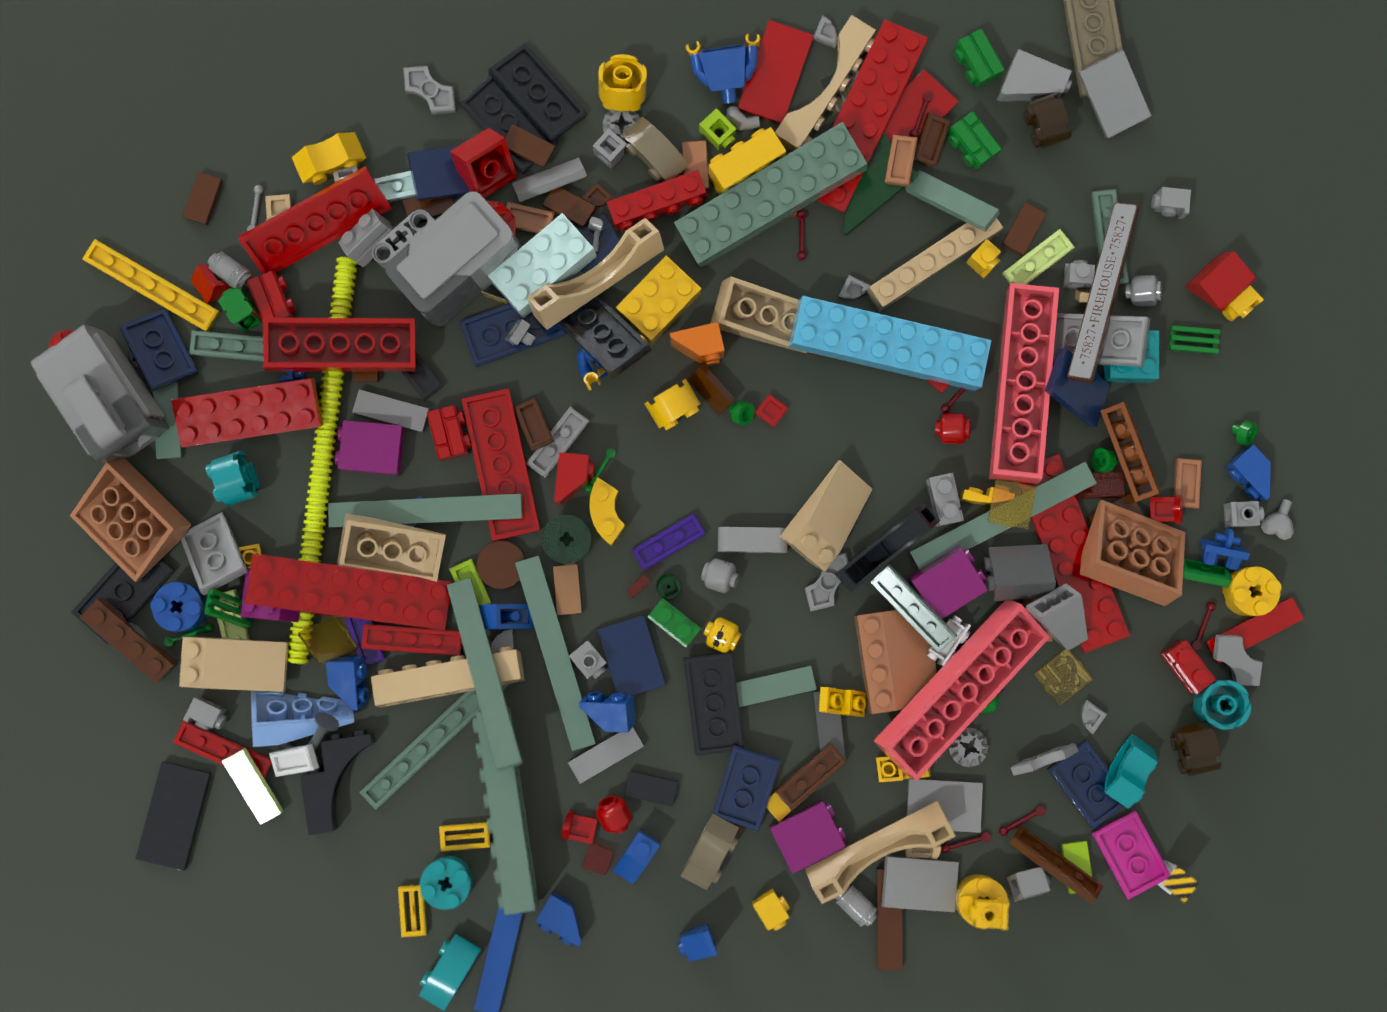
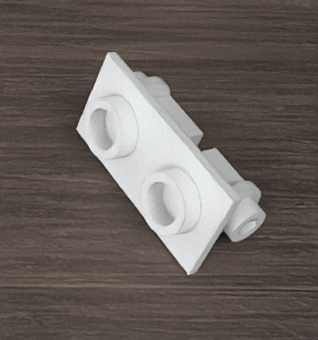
M955 615L952 619L949 618L946 624L957 634V638L939 653L932 646L928 649L929 654L927 656L934 661L939 658L937 664L944 666L956 653L954 650L958 644H963L970 634L968 630L971 625L966 623L960 625L962 620Z

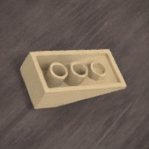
M732 276L722 280L711 323L718 322L720 330L807 353L788 348L798 299Z
M838 460L780 535V538L809 563L825 572L840 553L872 488L841 460Z
M346 513L337 563L338 566L415 576L437 582L446 535L377 518Z
M205 636L183 637L179 687L285 692L288 642Z

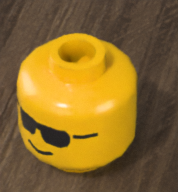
M722 617L717 618L714 623L709 621L703 635L707 636V646L721 653H727L730 650L734 651L741 637V633L738 632V625Z

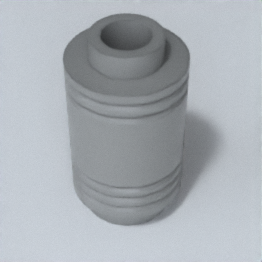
M224 252L212 254L207 262L212 274L232 288L245 291L249 287L247 281L253 278L251 271Z
M853 884L849 885L845 893L835 897V903L860 927L864 924L866 926L871 925L877 918L875 914L877 908Z

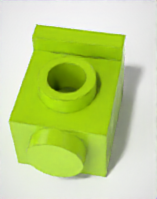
M717 108L699 124V132L718 150L722 147L727 149L736 140L734 137L736 135V128ZM722 131L723 135L721 137H717L715 135V132Z

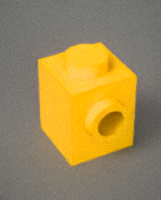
M773 888L752 901V905L768 931L772 928L776 931L787 924L786 920L790 918L787 911L790 907L783 896L777 897Z

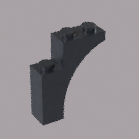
M926 502L922 503L856 555L836 575L842 585L847 587L852 593L941 520Z
M367 729L353 731L352 737L343 738L342 733L328 735V740L321 742L325 771H322V767H319L315 770L307 771V774L300 776L308 835L332 832L338 829L336 799L340 782L354 758L364 749L376 743L374 733L367 734Z

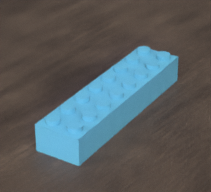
M802 296L798 301L788 348L976 391L982 388L991 340Z

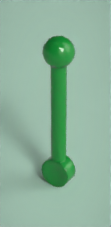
M609 448L606 451V457L595 473L594 479L584 487L587 493H591L596 479L599 478L609 460L615 457L614 449Z
M206 623L204 627L178 637H167L164 640V645L172 647L175 642L181 641L183 637L194 636L203 632L209 633L213 630V625Z

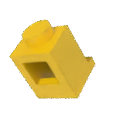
M986 239L966 263L982 278H985L1000 261L997 256L1001 251Z
M1249 286L1222 313L1229 321H1233L1238 316L1244 318L1254 309L1253 307L1260 304L1264 299Z
M973 899V905L969 906V921H972V924L979 928L1007 930L1008 903L1004 900ZM987 911L993 912V917L991 919L985 918V913Z

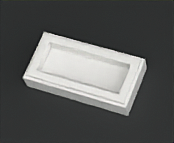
M312 744L276 750L269 753L276 777L312 771L319 768Z

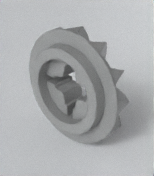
M610 110L605 114L603 120L604 133L609 128L623 140L621 136L640 119L639 115L635 111ZM621 116H623L625 123H629L624 126L623 133H621L619 126L615 125V123L620 121Z
M967 727L949 746V752L952 759L959 765L973 767L980 765L987 757L989 746L986 737L979 730ZM973 740V747L978 752L969 751L965 755V748L960 744V741L962 743H969Z

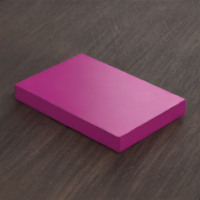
M1132 810L1091 832L1126 899L1129 900L1167 880L1170 876L1165 863L1136 810Z

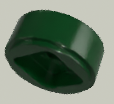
M665 574L657 580L656 591L662 598L671 600L679 595L681 583L674 575Z

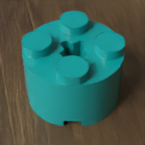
M240 450L214 459L209 465H206L207 475L212 479L215 487L213 495L217 502L223 501L227 506H232L259 496V493L255 490L260 488L258 475L253 463H247L244 457L248 456L244 451Z
M1215 680L1194 696L1192 706L1194 713L1201 722L1207 721L1209 723L1207 726L1222 730L1237 728L1247 721L1251 713V703L1247 690L1234 681ZM1221 700H1223V701H1222V704L1225 705L1223 709H1220V708H1221V705H1220V701H1221Z
M452 855L434 860L427 866L421 876V896L427 903L437 909L447 910L456 908L468 897L473 888L474 878L469 865L463 859ZM446 877L450 878L449 883L453 884L448 888L444 886L442 881Z

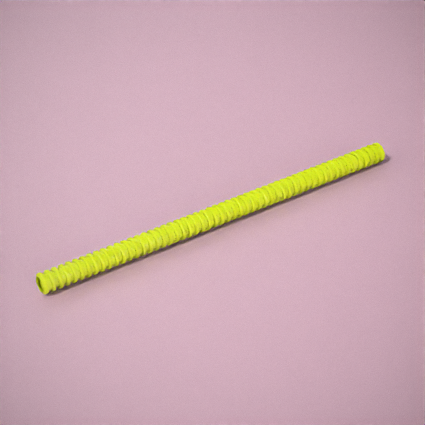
M341 256L336 258L338 265L335 266L337 270L334 273L336 280L333 281L335 287L332 289L335 293L331 297L334 301L330 305L333 309L330 310L332 317L329 318H349L352 316L350 310L353 306L350 304L354 300L351 296L355 292L352 288L355 287L353 280H356L354 273L357 272L355 265H358V263L349 257ZM322 371L324 377H321L323 384L320 385L322 392L319 395L322 397L319 399V404H321L320 411L323 426L315 430L317 437H314L316 444L313 445L315 452H312V456H314V459L311 460L313 467H310L312 475H309L311 482H308L310 490H307L309 497L306 498L308 505H305L307 512L304 513L306 520L303 521V524L306 525L305 528H302V531L305 533L301 536V539H304V541L300 544L303 549L299 552V554H302L299 560L321 563L319 556H322V553H320V549H323L321 541H324L322 534L325 533L323 526H326L324 519L327 518V515L324 514L328 510L325 505L329 501L326 499L329 496L327 489L330 488L328 481H331V477H329V474L332 473L330 466H333V462H331V459L334 458L332 451H335V447H333V444L336 443L334 436H337V432H335V429L338 428L336 421L339 420V417H337V414L340 413L338 406L341 405L338 401L342 397L339 393L343 389L340 387L343 383L341 377L344 376L342 371ZM300 611L299 622H291L293 627H290L292 634L289 635L291 642H288L290 650H288L289 657H287L289 663H309V660L306 658L307 655H310V652H307V650L311 647V644H308V642L312 638L309 634L313 630L310 629V626L313 625L311 618L314 617V614L311 612Z

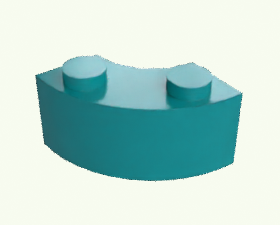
M1131 734L1123 743L1110 765L1105 780V793L1128 809L1134 803L1139 802L1145 793L1147 778L1158 763L1155 749Z
M455 934L451 942L446 940L438 952L442 957L433 972L427 971L420 982L423 989L419 996L445 1011L481 949Z

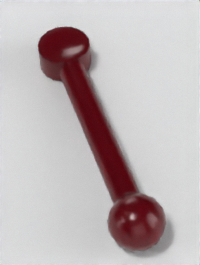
M926 92L923 95L924 102L915 127L910 131V137L917 138L919 136L918 130L925 110L933 98L930 92Z
M804 211L797 213V219L799 220V252L797 253V258L799 260L806 258V253L804 252V220L807 215Z
M960 388L947 404L941 406V412L948 413L952 404L966 389Z
M1213 602L1206 604L1207 611L1198 636L1191 643V647L1194 650L1202 648L1201 639L1211 612L1216 608Z
M1037 806L1032 813L1007 827H1000L999 834L1006 836L1010 830L1037 815H1044V807Z
M983 832L975 838L950 845L944 843L941 846V850L943 853H948L950 849L975 842H989L991 835Z

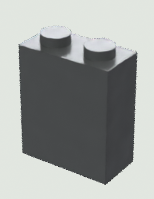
M1047 544L988 548L987 557L983 558L984 572H988L987 589L992 591L994 601L1039 599L1055 590L1056 580Z

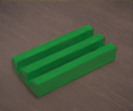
M1172 325L1170 327L1168 350L1217 355L1219 354L1218 344L1220 339H1218V335H1220V330ZM1175 332L1210 335L1212 338L1175 335ZM1175 341L1212 344V347L1175 345Z
M1184 558L1183 579L1229 587L1232 580L1229 570L1225 566H1213L1201 561Z
M215 589L208 590L204 614L242 628L251 627L250 617H242L241 619L212 608L213 605L224 611L241 616L242 599Z

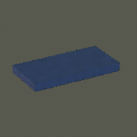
M510 303L459 321L476 368L566 336L567 334L557 323L546 330L531 312L523 320L530 324L527 332L536 337L531 346L521 341L518 345H512L505 338L517 319L523 318Z

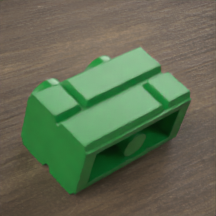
M979 29L957 41L954 47V56L959 64L963 63L967 70L965 71V76L970 84L974 83L975 87L979 89L1003 75L1005 68L983 29Z
M974 111L954 124L947 133L950 144L955 149L959 148L964 154L962 158L966 165L970 168L973 166L976 171L994 159L1002 150L1001 146Z
M230 288L222 293V297L219 298L218 302L233 325L243 332H248L263 323L255 303L241 289Z
M664 598L661 599L648 616L651 621L685 648L701 630L699 626Z

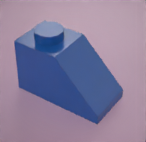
M528 604L479 605L485 629L535 628Z
M639 829L616 864L613 872L634 884L657 851L660 842Z
M708 923L680 934L681 941L677 942L682 957L687 955L689 962L718 954L717 946Z

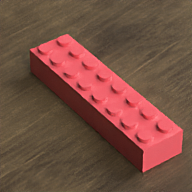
M1010 283L1006 291L989 479L1038 484L1043 479L1050 395L1045 392L1053 365L1059 288Z
M1005 600L877 736L874 742L904 774L917 781L1050 638L1049 635L1022 604L1012 600Z

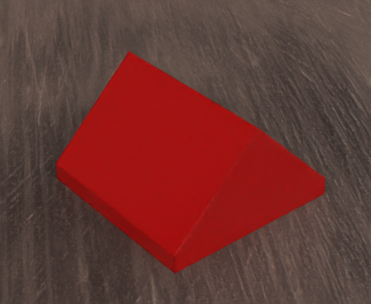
M1235 251L1217 255L1185 285V288L1222 312L1256 280V277Z

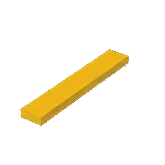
M94 239L82 258L85 262L206 332L210 331L221 313Z

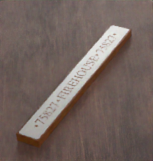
M1114 202L1069 367L1068 380L1093 383L1139 212V206L1136 204Z

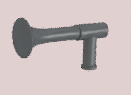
M321 712L315 715L318 727L309 744L313 745L314 752L328 731H335L339 728L337 719L328 713ZM291 742L281 745V749L295 747Z

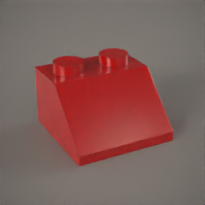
M490 128L485 129L450 151L456 170L471 192L479 193L483 198L517 178L505 137Z
M559 452L554 498L557 506H563L589 484V479H594L595 464L591 462L589 455Z

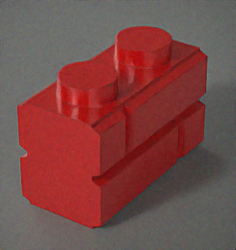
M270 271L247 281L262 322L263 318H295L293 312H296L297 309L292 298H287L285 290L288 289L283 275L279 276L275 271Z
M452 405L427 412L438 460L446 461L468 455V448L472 446L469 434H464L462 425L466 424L463 411H458V408Z
M1186 639L1177 640L1160 653L1161 657L1179 681L1183 682V686L1190 694H1198L1216 680Z

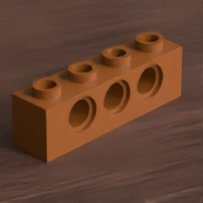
M1122 402L1101 410L1135 502L1161 494L1127 403Z

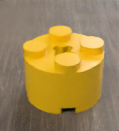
M626 54L614 55L610 57L608 62L605 64L603 62L600 65L598 71L599 97L604 108L616 111H637L640 109L641 104L646 98L647 70L634 56Z
M686 379L681 381L683 383L682 387L679 388L678 384L654 397L655 403L652 405L648 401L644 403L659 429L664 427L665 430H668L678 424L676 419L682 415L688 418L700 411L697 406L701 403Z
M1247 567L1230 573L1232 581L1229 587H1222L1227 607L1232 612L1241 616H1260L1269 613L1277 605L1281 591L1280 582L1269 570L1262 567Z
M969 875L957 885L956 910L972 926H974L972 921H969V906L973 905V899H978L981 896L984 899L1004 900L1008 903L1009 908L1005 889L987 875ZM987 911L985 913L986 919H991L993 917L992 911Z

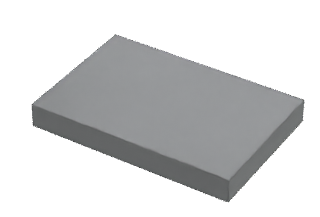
M1120 50L1077 72L1106 138H1110L1151 117L1124 50Z
M223 512L190 528L181 538L199 590L203 595L208 594V590L217 589L248 572L228 519Z
M908 779L906 817L938 801L953 831L981 833L983 783L918 779L915 781L914 779Z
M885 856L881 906L887 908L955 912L959 862Z

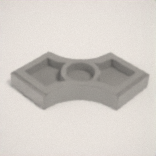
M428 66L404 68L405 91L407 94H415L425 99L429 104L432 115L456 113L454 88L452 86H444L437 83L431 77Z
M846 553L838 554L825 572L821 571L817 581L804 588L810 612L834 606V594L836 588L841 583L836 573L848 563Z
M1216 634L1213 659L1225 662L1232 673V681L1245 686H1259L1263 662L1250 658L1246 654L1243 647V637L1239 635Z
M1074 743L1055 747L1044 753L1021 760L1014 764L1011 770L1013 776L1032 772L1048 764L1067 759L1079 751Z

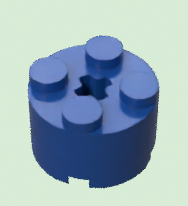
M172 582L164 585L155 594L150 604L156 622L169 631H192L200 627L207 619V615L204 614L207 595H203L198 586L190 583ZM179 603H183V605L181 606L183 610L182 612L178 611Z

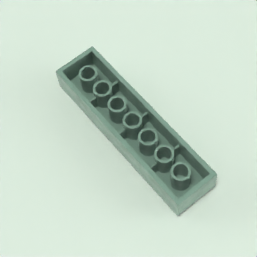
M841 122L675 221L674 224L699 267L703 268L867 170V162L844 123Z
M508 708V712H509V715H510L511 723H512V726H513L512 715H511V709ZM477 712L476 718H473L472 722L474 733L479 734L480 743H476L478 758H482L483 768H480V778L482 783H486L487 792L483 793L485 808L490 809L491 817L487 818L488 832L493 833L494 842L491 843V854L493 859L497 858L498 866L497 869H494L496 884L501 885V894H498L499 908L504 909L505 915L534 911L539 906L519 765L502 771L497 770L482 713Z

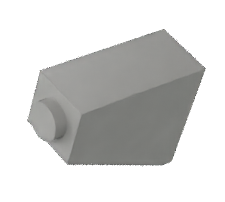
M1018 49L996 100L1000 102L1033 101L1053 93H1058L1056 99H1059L1062 93L1067 94L1071 86L1072 80L1069 77L1072 71Z
M1065 583L1026 606L1027 611L1046 632L1068 651L1088 640L1082 595Z

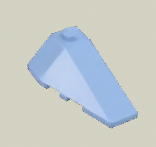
M251 691L253 747L281 745L314 735L318 727L315 715L321 712L335 717L339 727L354 723L353 710L342 699L330 697L315 699L307 697L305 693H298V696L284 694V692Z

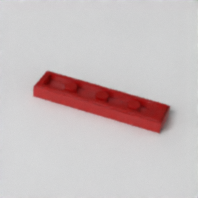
M1289 597L1278 603L1269 613L1253 616L1218 635H1239L1243 637V647L1246 650L1304 618L1293 597ZM1215 637L1205 641V644L1209 649L1212 657L1214 653ZM1214 659V661H1215L1216 664H1219V663L1222 662V661H1217V660Z
M363 625L361 649L461 656L462 640L459 631Z
M184 720L173 741L174 744L223 766L222 761L225 758L246 748L265 780L272 767L270 757Z

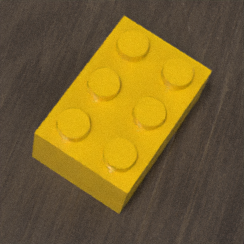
M771 127L766 130L763 128L752 134V139L745 143L740 141L731 147L729 153L724 156L722 153L718 154L710 160L708 178L718 195L786 156L785 148Z
M666 255L616 307V311L652 346L701 295L702 288Z

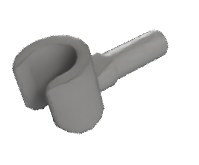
M591 217L588 229L595 231L593 248L595 252H598L600 233L603 230L604 223L599 218Z

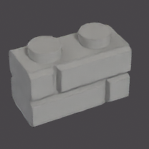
M372 209L369 213L363 215L350 231L345 232L338 243L349 258L364 268L373 259V247L390 233L394 227L386 218Z
M953 473L928 478L926 485L932 511L941 520L936 524V527L964 521L962 510H959L961 505Z

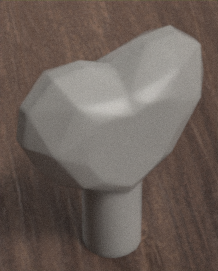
M1283 499L1279 511L1270 514L1262 521L1261 528L1264 533L1269 535L1276 534L1282 540L1292 537L1294 529L1292 520L1288 516L1292 505L1291 501Z

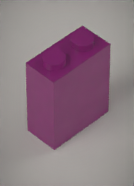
M343 420V425L339 426L338 441H341L340 450L336 451L335 464L338 465L339 470L346 472L400 476L405 428L400 425Z
M959 545L909 576L923 600L941 619L988 591L984 584L987 582L986 577L980 569L977 571L974 569L971 563L975 560L968 549L963 551Z
M820 800L769 826L792 874L846 847L843 841L847 838L841 826H835L832 818L836 816L829 803L825 805Z

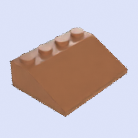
M126 459L107 462L70 514V517L135 582H138L181 540L191 526Z
M1100 500L1082 551L1080 575L1166 606L1182 596L1186 532Z
M897 610L854 616L869 713L876 714L904 709L937 673L935 661L927 656L931 645Z

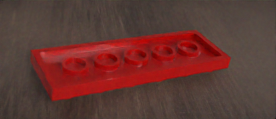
M365 166L238 236V238L262 274L270 271L278 272L342 237L345 232L350 231L359 222L363 215L369 213L372 209L382 215L392 208Z
M314 377L171 400L181 448L323 426Z
M510 389L461 399L482 496L522 494L523 519L488 520L492 541L541 531Z

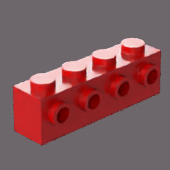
M699 170L608 201L607 204L617 231H625L644 218L651 222L656 220L658 216L677 213L681 208L689 205L691 207L697 206L707 199V193Z

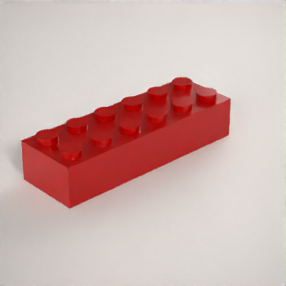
M263 318V368L265 371L415 372V318Z

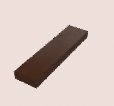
M1023 826L1018 828L1009 842L1011 846L1090 904L1097 900L1103 888L1101 883Z
M876 868L877 970H902V909L881 906L884 868Z

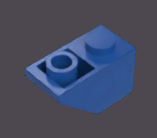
M1255 445L1248 446L1225 467L1229 470V476L1246 488L1245 493L1252 500L1265 501L1270 497L1271 462Z
M336 655L326 661L328 686L352 710H358L366 705L369 699V690L366 688L367 666L364 664V656Z
M595 691L588 693L579 702V707L606 732H629L636 724L634 696H625V693L621 692L602 695L601 692Z
M553 891L536 919L539 923L538 927L550 934L552 931L561 936L560 940L571 947L573 944L579 947L582 935L575 906L572 902Z

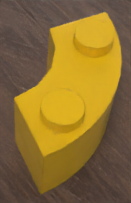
M350 132L337 133L323 142L304 146L291 158L302 183L313 182L314 185H319L326 182L327 178L334 176L333 171L354 165L359 168V163L365 160L366 156L356 133Z
M597 478L590 494V514L598 533L613 547L626 527L616 514V500L619 491L600 478Z

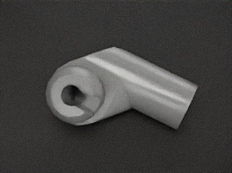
M735 106L727 109L726 118L737 130L760 128L758 116L745 117Z

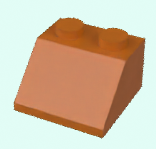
M718 322L670 333L671 347L699 364L706 363V366L720 363L719 359L724 358L725 349Z

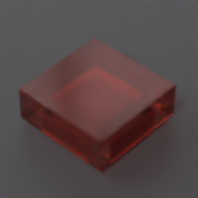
M642 575L627 590V593L634 599L651 581L645 575Z
M590 844L582 868L605 876L613 851Z

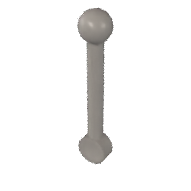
M261 185L254 187L256 194L251 225L248 226L247 231L256 227L260 194L263 193Z

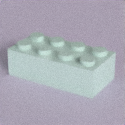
M562 213L490 273L488 277L524 319L532 312L527 300L528 296L546 284L569 281L597 256L591 244Z

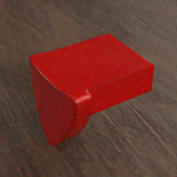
M205 263L196 266L190 280L207 304L222 297L223 292L232 288L224 281H218Z
M1175 495V497H1150V519L1158 522L1182 524L1184 515L1182 495Z
M569 810L562 828V839L593 844L598 819L574 814V811Z

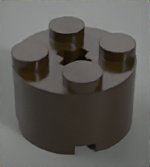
M1058 93L1033 100L1025 106L1026 112H1023L1026 125H1031L1034 134H1031V138L1035 148L1041 147L1043 149L1071 139V130L1066 132L1065 126L1070 124L1068 114L1062 99H1056Z
M1207 721L1177 727L1174 735L1170 736L1172 749L1174 751L1177 750L1179 760H1177V765L1181 774L1193 776L1221 768V762L1217 763L1216 756L1221 755L1218 740L1212 728L1207 729L1206 726L1209 724Z

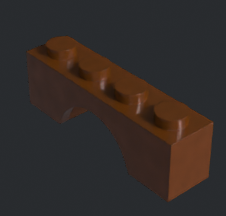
M104 597L96 599L80 617L155 684L162 681L178 663L163 648L139 634L125 620L123 614Z

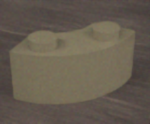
M643 117L621 136L627 143L625 149L633 157L638 156L650 168L648 172L656 181L659 179L664 182L671 180L689 165L674 145Z
M712 814L680 877L705 890L708 889L712 882L716 884L723 871L719 869L728 850L733 852L739 839L735 836L739 827Z

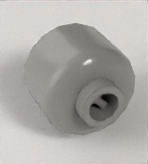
M1154 275L1134 276L1131 284H1126V299H1131L1132 305L1136 307L1155 306L1158 300L1162 299V281H1158Z
M715 558L711 562H706L701 580L704 581L706 588L720 593H727L731 587L735 588L737 586L739 574L736 573V566L733 563Z

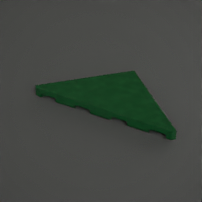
M884 134L847 207L843 231L846 236L906 187L885 184L892 143ZM912 169L910 183L918 177L914 169Z

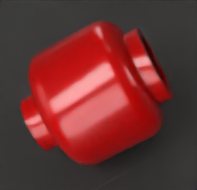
M943 413L940 421L935 422V435H940V441L944 444H963L966 439H970V420L963 413Z
M611 795L599 802L596 816L602 828L606 832H615V834L626 831L632 821V814L626 801L621 797Z

